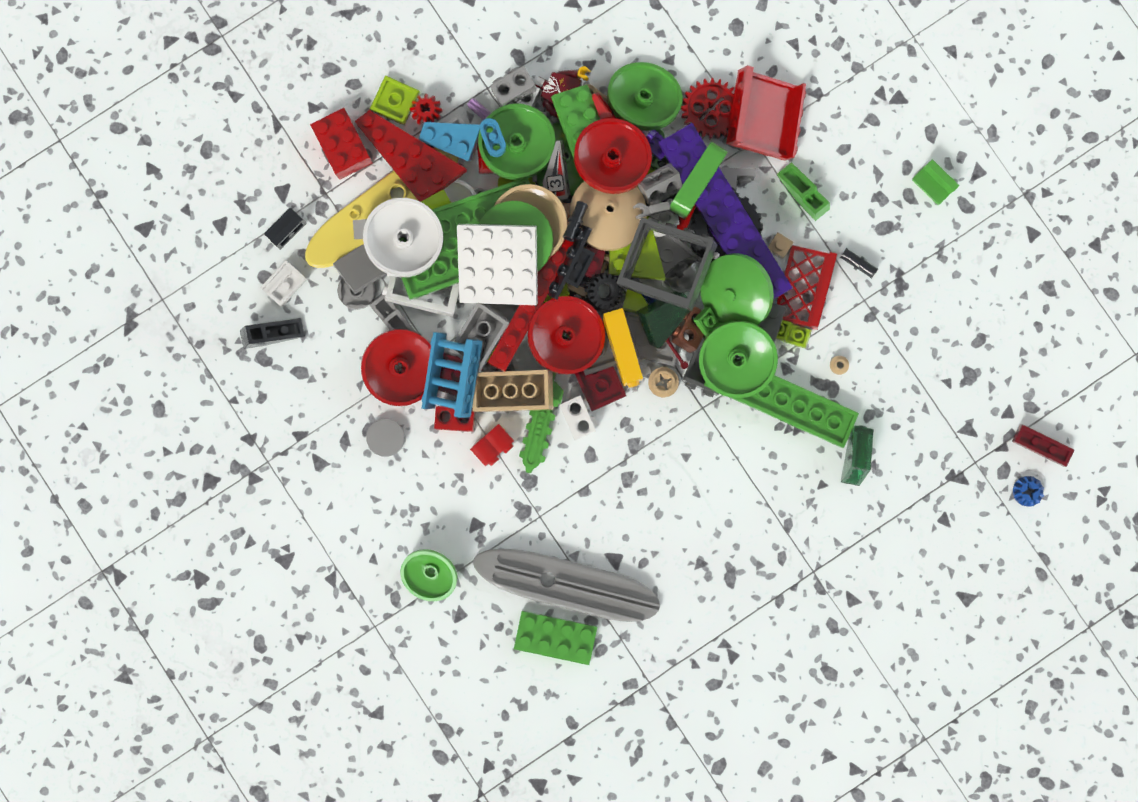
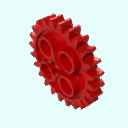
M711 78L710 83L704 79L702 85L697 81L696 88L690 86V92L686 91V98L682 100L684 105L681 106L680 110L684 111V113L681 115V118H687L684 125L693 123L697 132L702 134V139H704L705 135H708L709 140H711L713 135H715L718 140L720 134L725 137L729 129L734 87L728 89V82L721 85V79L717 83H714V78ZM713 93L715 94L716 98L710 99L708 98L707 94ZM720 98H724L723 101L716 105L715 110H711L703 120H699V118L707 113L708 108L711 109ZM698 105L702 107L703 111L696 112L693 107ZM720 107H727L729 109V112H722L720 110ZM713 119L716 124L711 126L706 120Z

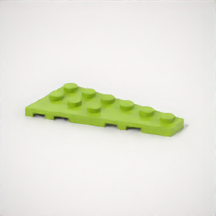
M649 230L632 278L665 280L663 266L652 230ZM631 244L619 250L609 251L608 274L612 276L620 275Z

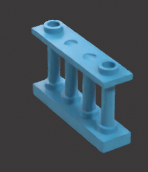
M433 332L421 409H435V406L439 405L454 409V417H471L483 341L466 339V343L463 344L446 340L447 333ZM449 348L463 351V362L459 363L443 359L444 349ZM441 368L459 370L461 372L460 381L455 382L440 378ZM442 386L457 390L456 401L437 397L438 387Z

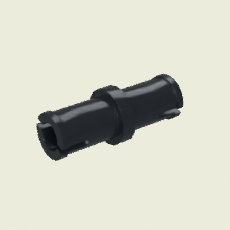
M577 201L572 216H569L567 220L569 223L563 234L565 240L574 242L579 227L583 225L582 220L588 209L586 203Z
M848 248L840 256L841 259L852 265L854 270L858 269L871 279L878 271V268L865 261L863 256L859 257L848 250Z

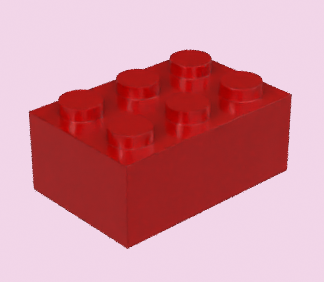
M345 108L310 124L339 180L373 164Z

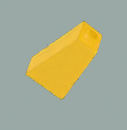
M623 308L604 313L603 323L623 387L627 385L629 388L640 385L639 382L643 380V376Z

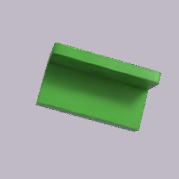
M933 159L912 178V181L937 205H940L960 186Z

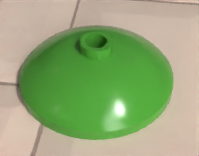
M421 549L410 553L404 559L400 569L401 580L406 589L417 598L425 601L446 599L453 593L457 585L458 577L454 565L446 556L434 550Z

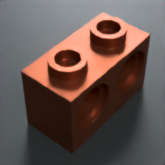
M694 306L693 311L685 309L680 316L682 320L672 332L674 336L671 342L689 353L697 350L704 336L699 327L692 321V317L695 318L702 311ZM684 333L689 336V340L684 338Z

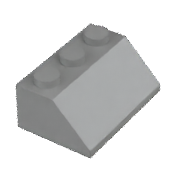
M478 302L454 342L465 344L466 339L483 341L478 371L481 372L510 322L500 310L491 304ZM449 349L450 352L463 360V351Z

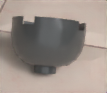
M695 256L683 260L684 264L680 266L677 264L666 273L665 281L674 291L679 293L690 292L700 267V262Z

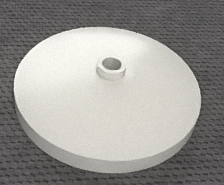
M394 198L381 203L370 213L364 225L363 243L369 259L378 269L396 277H411L423 273L435 263L442 249L443 231L438 217L428 206L410 198ZM401 237H405V238L407 239V241H406V242H404V241H401V242H400L399 239H400Z

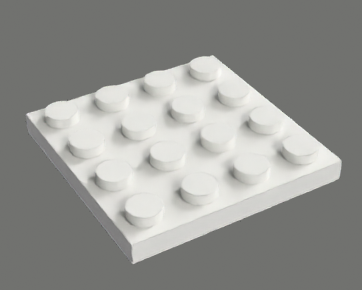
M457 225L460 303L538 304L537 226Z

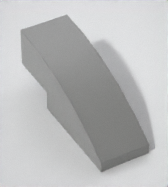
M381 293L369 303V306L389 330L406 329L416 332L392 302L385 301L386 295Z

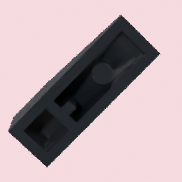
M301 318L246 325L240 330L243 349L262 347L305 337Z

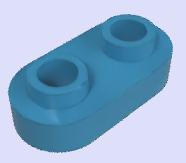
M488 118L483 120L480 124V133L486 149L491 156L500 157L506 151V143L500 127L494 119ZM488 128L493 129L491 133H488L486 130ZM496 145L500 146L498 150H494L493 147Z

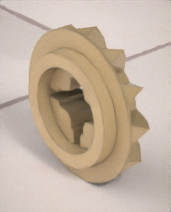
M657 368L649 376V389L658 397H670L678 389V376L670 368ZM660 375L664 380L671 379L666 384L667 390L662 385L656 386L660 382Z

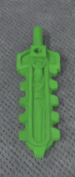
M553 372V407H558V404L562 402L564 390L554 381L556 373ZM531 410L529 412V415L532 416V421L526 424V429L529 430L528 437H523L522 441L526 446L525 450L519 453L527 473H532L534 468H537L540 463L545 462L546 457L542 453L543 449H548L549 443L546 442V436L551 435L552 429L549 428L550 421L555 420L556 416L552 413L553 410Z

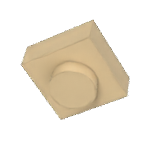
M777 232L768 248L770 252L783 259L794 242Z

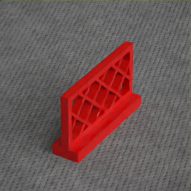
M792 245L784 275L797 295L788 300L784 294L778 297L777 304L782 306L787 304L792 312L783 317L784 321L818 330L837 253H826ZM794 252H803L806 259L796 263L793 258ZM815 256L825 257L823 264L815 268L810 260ZM808 261L813 270L804 275L799 266ZM797 268L801 277L792 282L788 276L789 272ZM815 272L819 281L811 286L806 277ZM804 279L808 288L799 293L794 284ZM811 291L814 300L806 304L801 295ZM799 297L804 306L794 311L789 302ZM806 309L809 314L808 322L799 320L796 314Z

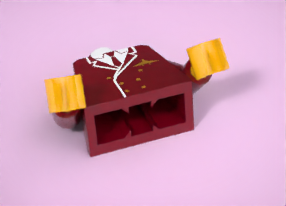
M586 66L576 70L552 72L548 80L541 77L537 78L535 86L543 91L541 94L542 105L549 112L550 116L559 119L551 98L553 95L582 86L581 78L584 81L589 80V77L585 74L591 71Z

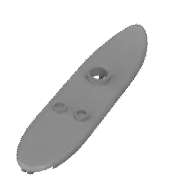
M516 549L487 550L477 554L473 559L474 568L482 578L499 589L523 598L609 620L624 622L643 621L659 612V600L651 589L632 578L614 572ZM546 572L552 573L555 578L554 583L549 587L543 585L540 581L542 574Z

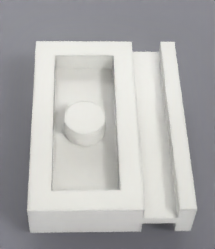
M285 260L260 289L279 306L283 307L307 281V278Z

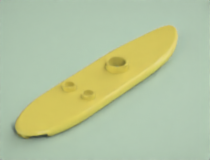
M436 147L433 148L458 163L459 157ZM394 170L332 216L318 229L311 238L305 252L306 261L310 266L316 268L331 267L334 262L363 245V239H354L353 220L367 219L378 205L392 199L391 191L394 188L400 187L404 190L402 198L417 200Z

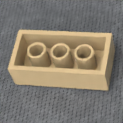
M550 370L480 372L477 374L473 412L554 410L553 372Z

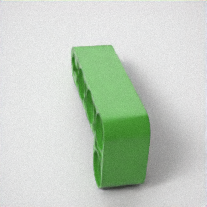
M711 141L672 201L670 211L686 220L728 151Z

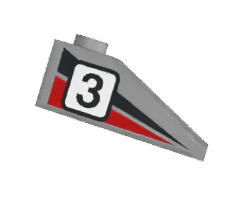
M563 140L556 141L543 180V186H541L554 193L560 200L571 198Z

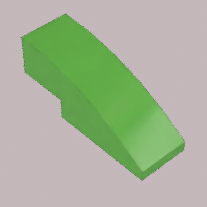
M792 162L777 174L790 194L815 221L830 210V202L817 191V186Z

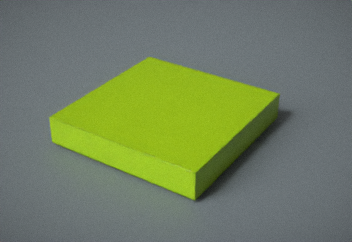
M385 75L371 104L370 111L405 126L411 113L410 108L414 107L412 100H417L420 91Z

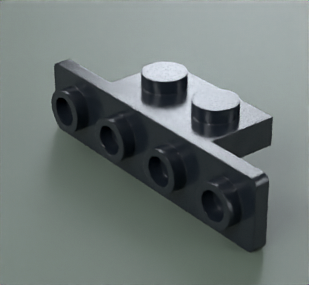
M584 225L579 228L572 246L567 249L564 262L557 270L555 280L549 286L548 296L557 300L565 283L576 288L579 287L595 253L584 248L592 231L591 228Z

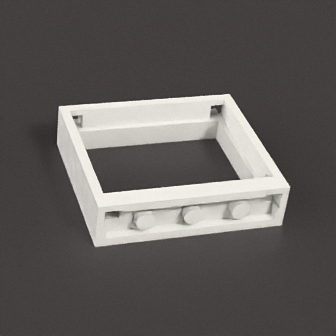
M387 274L390 277L389 284L384 285L382 295H386L385 301L453 317L459 294V283L452 286L448 306H443L418 299L409 300L408 297L393 294L396 276Z

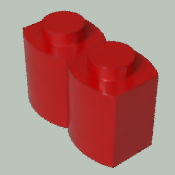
M498 424L470 450L484 466L488 464L493 466L499 460L497 457L502 452L506 454L514 447L512 445L514 439Z

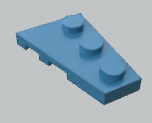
M424 122L418 140L466 161H471L478 143L480 125Z

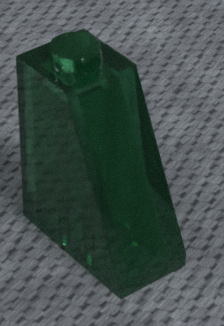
M671 292L672 294L688 298L684 293ZM656 300L638 310L637 314L649 344L660 348L690 310L660 300Z
M855 425L848 438L841 483L860 486L871 471L874 429L863 425Z

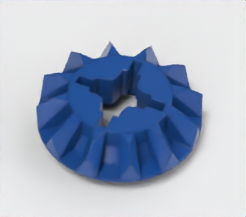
M1033 476L1019 478L1013 486L1015 500L1020 505L1032 507L1041 503L1040 501L1044 497V487L1040 483L1041 481ZM1027 486L1030 489H1035L1031 496L1029 494H1022V492L1028 490Z

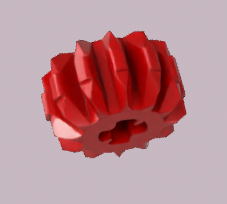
M425 93L424 98H421L420 95L417 96L418 102L412 100L414 107L410 108V112L413 113L412 119L417 120L418 125H421L423 122H435L434 119H441L439 115L443 112L442 108H440L441 103L440 101H435L434 95L429 98L428 94Z

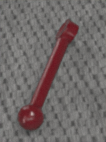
M664 335L662 337L663 341L667 342L681 363L680 367L686 369L688 363L683 361L671 343L669 335Z

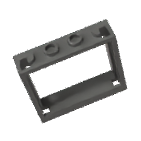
M641 217L617 284L622 288L693 311L717 244L713 237H709L707 234L699 236L693 230L687 228L680 230L674 224L666 222V225H664L655 218L645 219ZM649 230L706 247L688 298L630 280Z

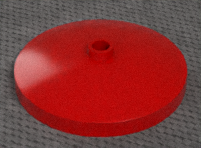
M616 118L601 119L588 125L579 135L574 149V163L581 178L592 188L609 194L625 193L636 188L645 179L652 161L650 144L641 130L627 121Z
M561 296L557 300L553 298L542 304L533 314L528 326V344L533 356L544 368L558 374H575L589 368L601 355L605 343L604 324L598 312L586 301L572 296ZM563 333L567 335V339L562 338Z
M393 329L376 336L366 347L361 359V375L368 391L379 401L392 406H407L420 401L424 394L431 344L418 333L406 329ZM401 363L402 367L401 369H396L395 365Z

